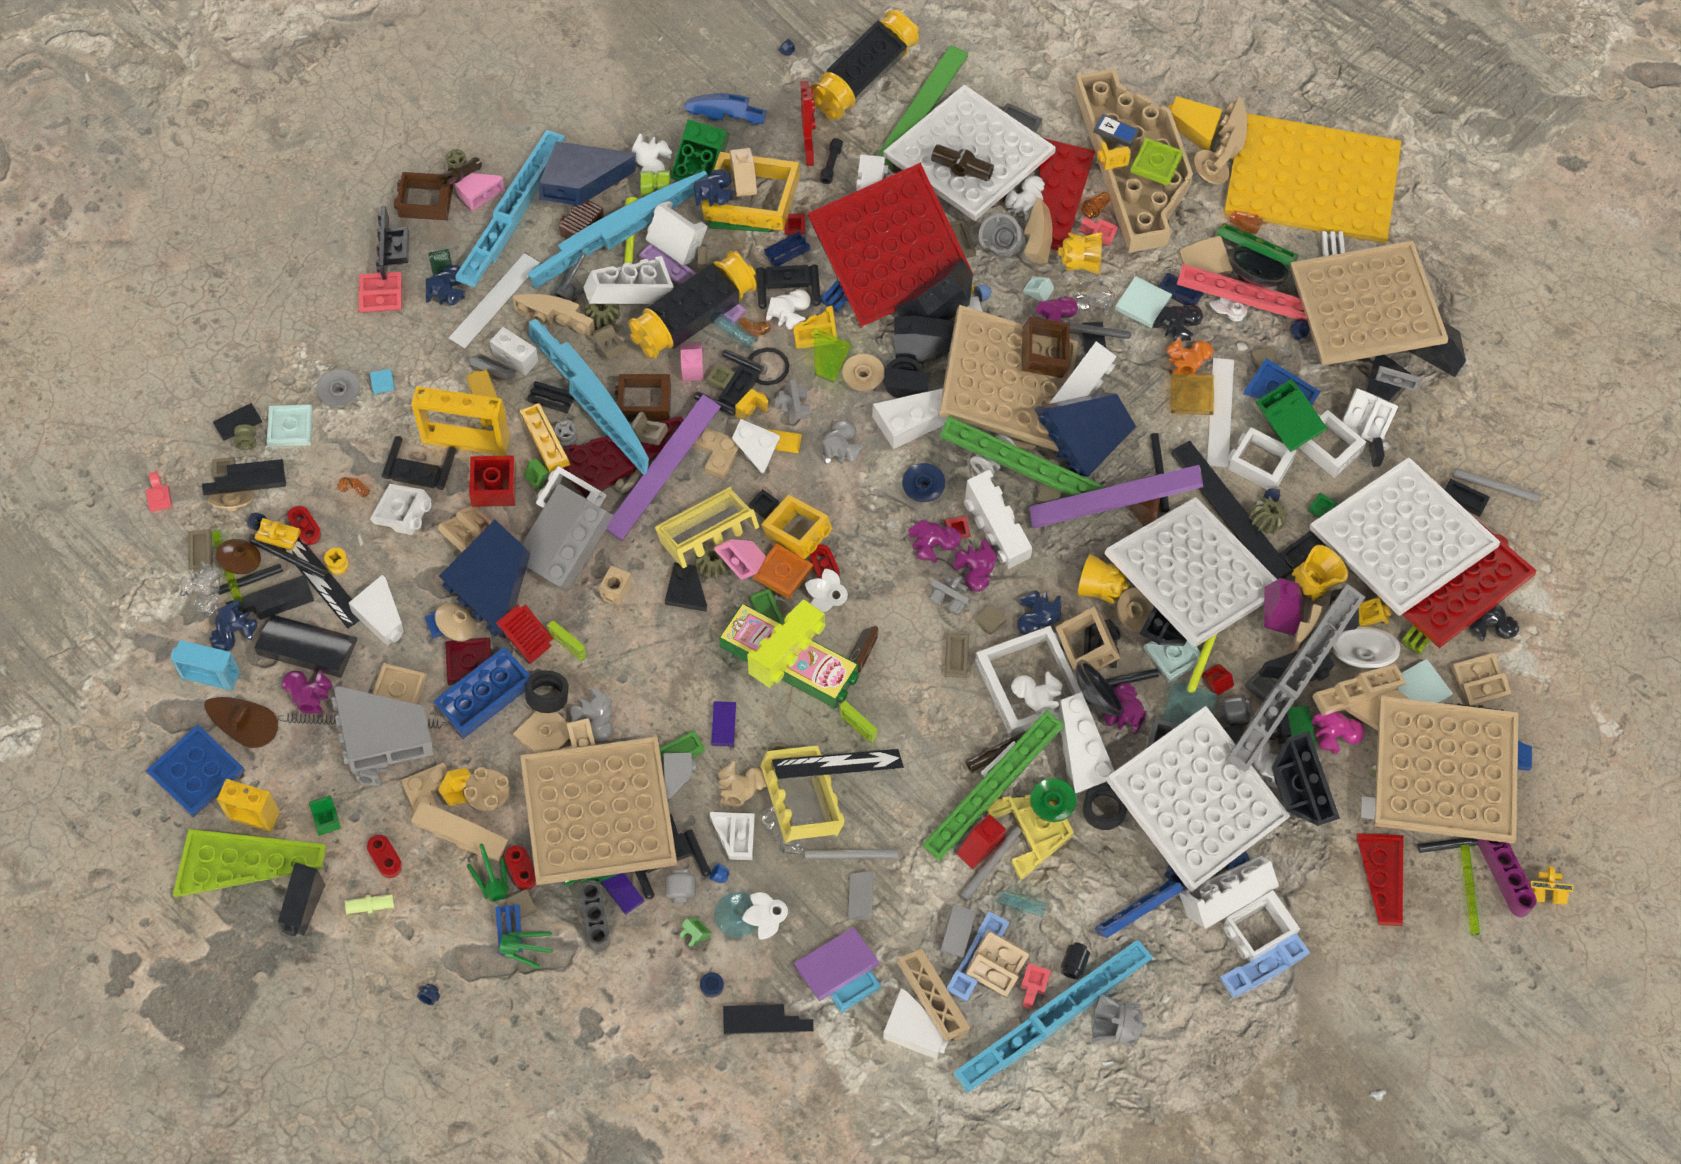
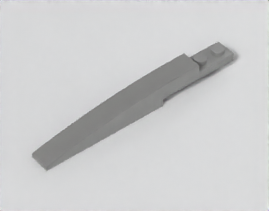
M1349 584L1344 586L1247 725V729L1226 758L1243 772L1248 771L1293 702L1299 697L1365 596Z

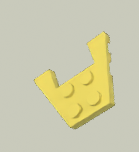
M1031 795L1011 798V796L1002 797V799H997L986 811L987 815L990 814L995 819L1013 812L1031 852L1011 860V864L1020 881L1074 835L1067 819L1061 822H1047L1039 818L1031 808ZM1055 801L1048 802L1050 806L1057 805Z

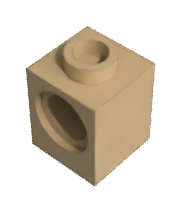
M610 566L599 586L601 597L608 603L615 602L621 605L632 584L631 573ZM613 585H618V586H619V587L616 588V589H611V588H610V587L613 586Z

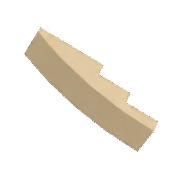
M1393 664L1360 673L1356 678L1339 682L1333 688L1318 691L1312 697L1322 716L1381 696L1405 685L1406 681L1397 665Z
M420 802L410 821L413 826L433 832L436 837L453 842L458 848L481 856L479 845L482 843L488 858L497 862L500 861L509 842L507 839L479 825L423 802Z

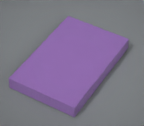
M854 927L794 963L796 970L819 1002L879 965L878 959Z

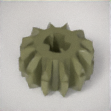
M585 304V316L594 319V325L597 326L598 330L601 326L615 325L616 320L620 317L619 304Z
M1262 497L1251 507L1249 518L1253 520L1252 525H1256L1258 530H1263L1265 534L1269 532L1275 534L1285 525L1288 514L1284 511L1285 507L1280 506L1278 501L1274 502L1271 497L1268 499Z
M710 542L708 548L703 546L705 553L702 557L696 555L695 565L699 568L701 575L706 574L708 579L715 575V578L718 580L719 574L726 576L727 570H731V568L714 550L715 546Z

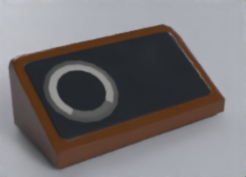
M877 626L862 631L849 657V660L858 664V673L862 671L878 639L879 629Z

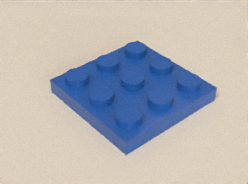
M196 725L146 770L147 774L192 817H195L219 795L226 779L234 781L245 771L244 767L199 725Z

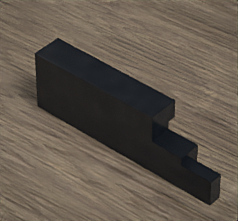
M283 459L227 465V476L215 477V482L202 483L203 496L286 487Z
M303 575L226 602L225 604L228 605L239 600V611L242 610L245 613L256 610L260 620L315 600L307 578Z
M784 1004L723 1006L724 1035L814 1032L813 1019L785 1016Z

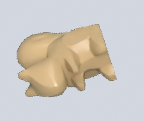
M733 761L731 765L724 767L718 773V777L721 779L719 780L721 784L719 788L723 789L721 795L724 796L721 798L720 803L739 808L754 795L756 790H762L764 787H767L762 768L760 767L750 768L745 776H740L736 774V762Z

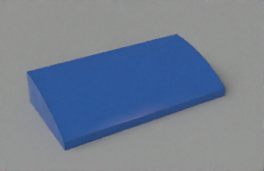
M503 647L433 700V703L460 737L464 739L526 691V682L531 675Z

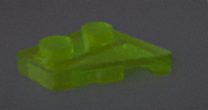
M814 328L815 375L834 383L852 344Z

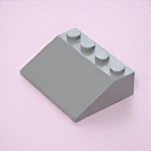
M559 483L522 543L530 553L527 567L557 586L569 591L614 515Z

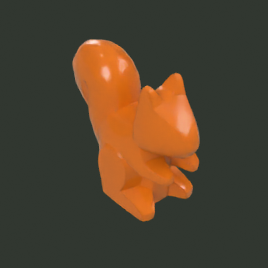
M1177 338L1176 341L1171 343L1167 347L1166 352L1170 357H1173L1169 359V363L1177 366L1173 370V376L1191 377L1202 366L1203 360H1208L1213 356L1214 350L1211 344L1198 340L1191 345V349L1183 347L1181 338Z

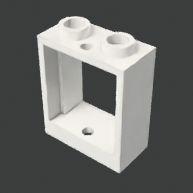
M1327 410L1322 415L1318 414L1325 426L1350 446L1336 459L1312 439L1301 445L1299 449L1333 478H1336L1363 453L1366 441Z
M1251 427L1247 434L1243 433L1237 443L1239 445L1238 449L1231 451L1227 459L1230 461L1228 470L1267 490L1270 488L1277 489L1294 461L1297 450L1290 452L1283 443ZM1250 442L1282 458L1272 475L1240 459Z
M558 466L556 470L550 473L549 482L545 488L540 490L537 495L538 500L536 501L537 505L544 508L564 476L590 491L587 500L599 507L607 495Z
M1273 890L1228 916L1223 925L1227 937L1235 941L1239 954L1243 959H1247L1248 962L1272 950L1278 943L1296 933L1298 934L1300 930ZM1265 907L1283 934L1254 951L1236 924Z

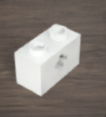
M504 327L490 341L492 355L525 376L538 362L536 348Z

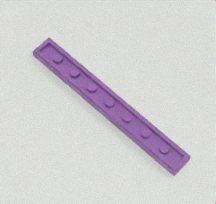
M704 394L701 396L650 465L647 473L641 477L615 512L605 529L607 532L620 541L624 540L720 410V405Z
M1199 465L1030 506L1031 524L1033 528H1038L1202 488L1201 469Z

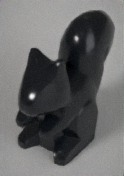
M1193 304L1184 305L1183 308L1179 306H1165L1154 328L1164 325L1167 327L1165 336L1173 333V341H1176L1177 338H1181V341H1190L1193 333L1186 329L1184 325L1196 326L1200 324L1203 319V312L1198 306Z
M1499 604L1468 626L1469 630L1478 636L1481 641H1484L1488 627H1494L1496 634L1503 639L1513 638L1519 632L1517 620H1514L1512 616H1507L1504 608Z

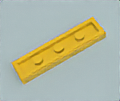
M540 403L520 410L521 417L549 473L556 470L558 466L561 468L569 466V460Z

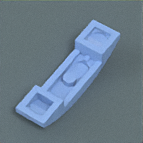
M991 912L987 913L977 936L946 988L950 994L965 1002L968 1001L979 981L966 975V971L988 929L1003 937L1010 923L1009 921Z
M1296 933L1246 965L1238 966L1220 977V980L1231 996L1235 998L1281 974L1309 955L1310 951Z

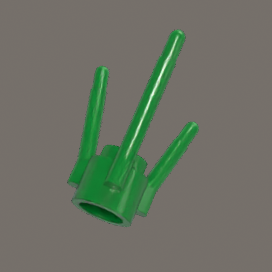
M481 843L479 847L490 879L486 882L487 886L484 885L471 864H467V868L481 888L485 899L489 898L490 902L500 901L506 898L507 892L510 891L507 883L505 858H501L502 881H500V878L494 877L487 852Z
M510 931L509 935L502 934L499 952L505 953L506 958H512L539 969V964L514 953H519L520 949L552 953L553 949L523 944L521 939L518 938L551 936L552 932L517 933Z

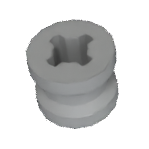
M563 420L556 424L555 434L561 446L569 447L574 445L577 441L574 423Z

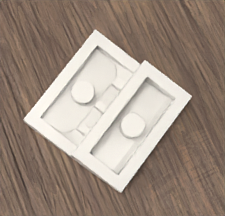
M1356 388L1341 421L1363 439L1372 442L1373 438L1381 437L1383 441L1398 405Z

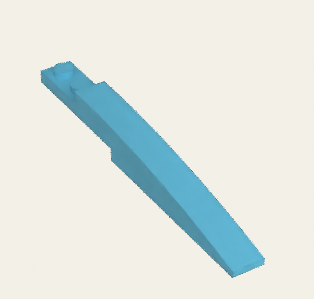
M549 130L545 131L494 209L493 219L457 272L456 281L476 287L490 263L494 264L539 189V181L556 141L564 142L565 136Z
M707 172L697 173L642 197L558 245L560 251L558 254L552 255L547 261L534 267L528 273L532 286L538 289L577 263L582 253H586V258L602 246L611 250L652 223L654 210L657 205L670 201L673 203L671 209H674L694 196V182L707 177Z
M537 319L530 321L528 337L570 382L569 393L642 474H646L649 458L627 419L600 380L568 342L560 345L559 341L553 338L547 328L541 325Z
M1136 940L1034 1012L1024 1023L954 1071V1077L969 1094L1002 1069H1007L1095 1004L1101 994H1108L1152 960V955L1139 940Z

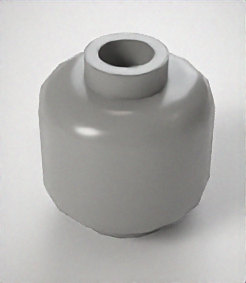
M687 869L671 870V874H668L665 878L666 896L674 899V903L677 904L688 903V898H693L696 895L695 875L691 874L690 870Z

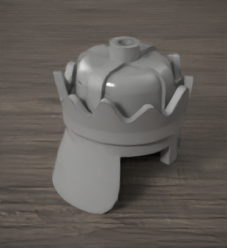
M998 213L989 216L984 220L979 229V242L981 246L990 248L997 256L1010 258L1013 254L1018 253L1021 246L1025 243L1023 229L1013 217L1007 214Z
M1101 994L1093 1020L1092 1043L1114 1041L1117 1044L1134 1048L1133 1043L1138 1042L1140 1032L1145 1033L1147 1023L1142 1022L1143 1012L1140 1009H1136L1140 1008L1141 1004H1122Z

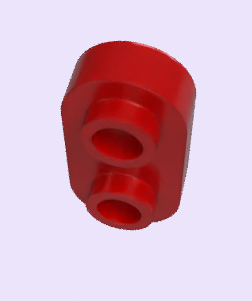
M295 506L289 510L287 515L289 523L292 527L300 529L299 539L306 545L316 544L321 539V531L308 509L304 506Z
M818 544L816 550L810 553V562L813 564L817 578L822 579L824 569L832 570L840 577L839 568L830 548L826 545ZM823 556L824 559H823V560H819V559H817V557Z
M384 835L371 837L367 842V850L381 875L386 878L398 876L402 871V862L389 839ZM377 843H382L380 848H375ZM389 861H392V862H393V865H392V866H390V867L385 866L387 862H389Z
M522 846L510 847L505 852L504 858L514 884L520 890H530L536 885V877L529 855ZM514 854H520L518 859L512 858ZM528 874L529 876L527 879H521V875Z

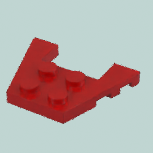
M800 81L806 166H814L812 130L816 129L814 117L815 101L813 89H810L809 82Z

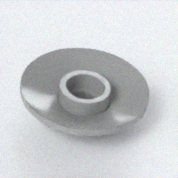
M336 369L326 373L321 377L317 385V394L320 400L331 407H343L352 403L360 391L358 378L352 372L343 369Z

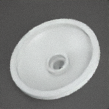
M1358 626L1355 630L1342 631L1332 646V650L1342 662L1361 669H1378L1388 666L1397 660L1400 655V643L1393 635L1384 630Z

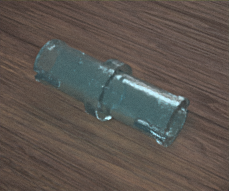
M720 314V317L718 316L715 321V325L727 332L729 337L732 339L736 338L748 348L756 340V336L743 329L741 324L734 323L724 314Z
M1003 889L998 900V904L1018 909L1017 912L1023 913L1025 911L1042 918L1047 907V903L1027 898L1028 895L1022 894L1020 896Z

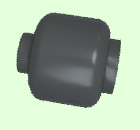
M1243 694L1224 697L1222 706H1218L1220 718L1225 719L1230 726L1247 723L1250 716H1253L1250 698H1246Z

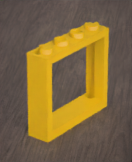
M719 153L714 170L724 169L731 173L730 153ZM752 156L756 177L787 181L778 211L726 204L720 206L717 203H713V206L710 207L708 200L703 201L702 211L704 220L783 231L800 179L799 162Z
M416 386L411 406L422 444L447 448L453 446L460 450L500 456L506 455L510 442V433L501 398ZM491 402L497 403V407L490 405ZM427 410L492 420L494 431L430 422Z

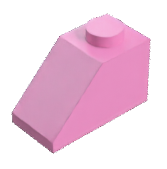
M471 173L463 177L460 182L455 183L457 196L471 211L505 191L503 178L497 175Z
M702 342L681 344L682 381L704 380Z
M730 539L714 547V550L741 580L757 574L766 558L753 541Z

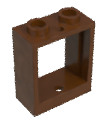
M402 172L401 180L397 181V192L399 193L398 197L394 198V209H397L398 215L401 218L448 221L454 188L453 183L447 187L441 186L440 184L445 181L438 182L440 174ZM409 188L440 190L438 206L407 204Z
M1029 316L1022 327V371L1062 378L1069 369L1070 324ZM1032 333L1057 338V358L1033 354Z
M619 374V382H615V395H618V401H615L628 422H633L639 412L645 413L647 421L660 422L670 419V374ZM625 388H661V406H624Z

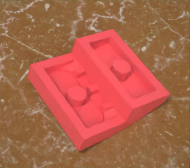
M401 272L387 273V280L382 279L381 273L359 274L360 313L402 310Z

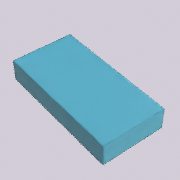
M870 970L831 994L830 997L842 1013L880 990L881 985Z

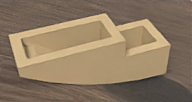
M1036 198L1024 231V235L1028 239L1024 254L1032 263L1047 264L1052 244V220L1047 205L1041 198Z

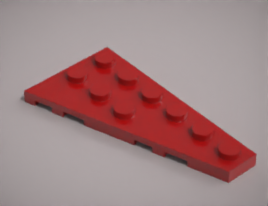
M1043 138L1056 147L1055 153L1039 166V177L1045 184L1041 194L1043 195V202L1049 208L1052 220L1051 249L1058 251L1059 247L1063 248V241L1070 237L1068 233L1072 231L1095 156V150Z

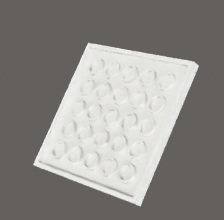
M963 85L884 150L883 157L902 170L921 162L934 192L976 221L1055 153L1056 147L972 89ZM936 144L958 152L961 149L971 151L975 158L994 165L991 179L984 181L968 174L963 177L955 175L949 167L931 161L934 147Z
M1407 458L1310 524V530L1333 550L1398 616L1498 548L1500 544L1497 538L1410 458Z
M1196 497L1111 545L1104 553L1194 648L1264 605L1265 586L1277 580Z
M1206 706L1105 778L1190 892L1290 817L1289 813L1286 812L1285 808L1252 765L1248 771L1243 772L1226 759L1236 744Z

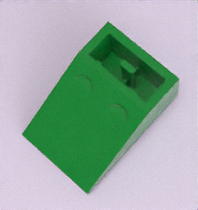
M688 119L670 178L680 181L703 171H706L709 176L714 171L719 153L725 152L730 134L724 129Z
M1293 379L1288 380L1255 401L1264 419L1290 452L1327 430V427Z

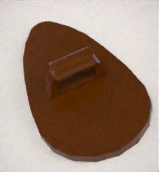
M231 697L210 698L204 704L207 714L213 723L231 739L245 747H263L269 744L277 734L278 720L274 712L265 706Z

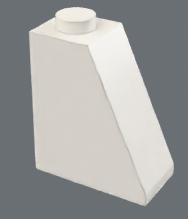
M383 575L349 602L351 612L386 646L401 638L404 630L387 580Z
M901 989L884 1030L883 1039L937 1059L939 1053L944 1054L948 1041H944L927 1011L906 990Z

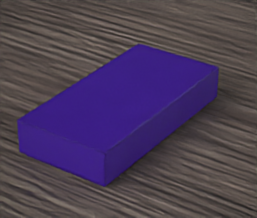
M714 701L712 746L734 747L736 702Z
M624 873L601 881L604 888L625 915L645 902Z

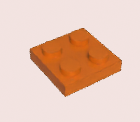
M776 543L766 556L757 574L752 575V579L789 600L813 570V564Z

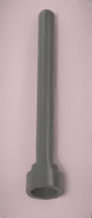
M1033 313L1032 317L1046 319L1042 314ZM1061 321L1062 323L1070 324V331L1122 339H1129L1131 337V332L1126 330Z

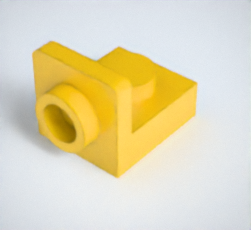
M1101 142L1100 150L1097 151L1098 161L1102 162L1105 170L1128 166L1130 159L1129 147L1108 150L1106 143Z
M751 388L735 405L736 417L743 420L747 415H752L756 407L766 413L768 411L767 397L763 393L756 392Z
M1380 597L1362 602L1358 607L1360 626L1366 627L1381 621L1385 624L1390 623L1388 617L1392 615L1390 607Z
M467 768L448 771L438 790L448 806L467 803L463 792L471 775Z

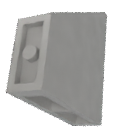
M334 687L336 696L331 697L334 711L339 710V714L335 715L337 728H342L343 732L339 733L341 746H346V750L342 751L345 765L350 764L351 773L434 755L425 711L422 705L343 687Z

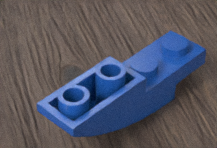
M726 93L696 96L687 99L684 109L688 110L690 114H702L710 120H723L726 113L731 118H743L755 125L763 124L767 114V110L748 105L750 97Z

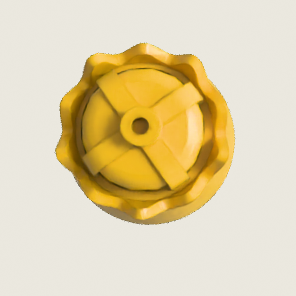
M1068 233L1070 238H1066L1063 241V248L1059 247L1058 256H1062V264L1066 266V270L1083 269L1100 275L1102 233L1088 236Z
M1323 545L1314 546L1306 561L1292 569L1294 571L1292 576L1295 577V583H1299L1302 593L1311 598L1312 601L1319 597L1322 599L1330 587L1344 582L1348 577V571L1342 559L1333 550Z
M1089 554L1082 571L1078 595L1081 597H1097L1114 604V600H1118L1120 595L1129 589L1130 583H1126L1127 577L1115 564H1107L1096 556Z

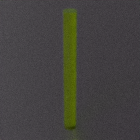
M213 531L211 535L217 550L219 545L223 543L220 531ZM223 569L234 602L238 600L242 602L243 598L234 573Z
M1461 845L1471 936L1480 935L1470 845Z

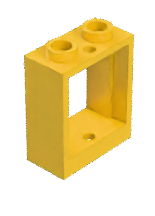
M789 494L761 524L766 538L804 559L816 550L818 544L832 530L828 515ZM797 513L815 522L801 540L782 531Z
M229 779L225 780L217 798L228 820L270 833L280 813L270 791Z

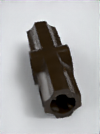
M936 144L931 155V161L949 167L955 175L960 177L968 174L981 180L989 181L994 171L993 164L975 158L974 154L967 149H961L958 152Z

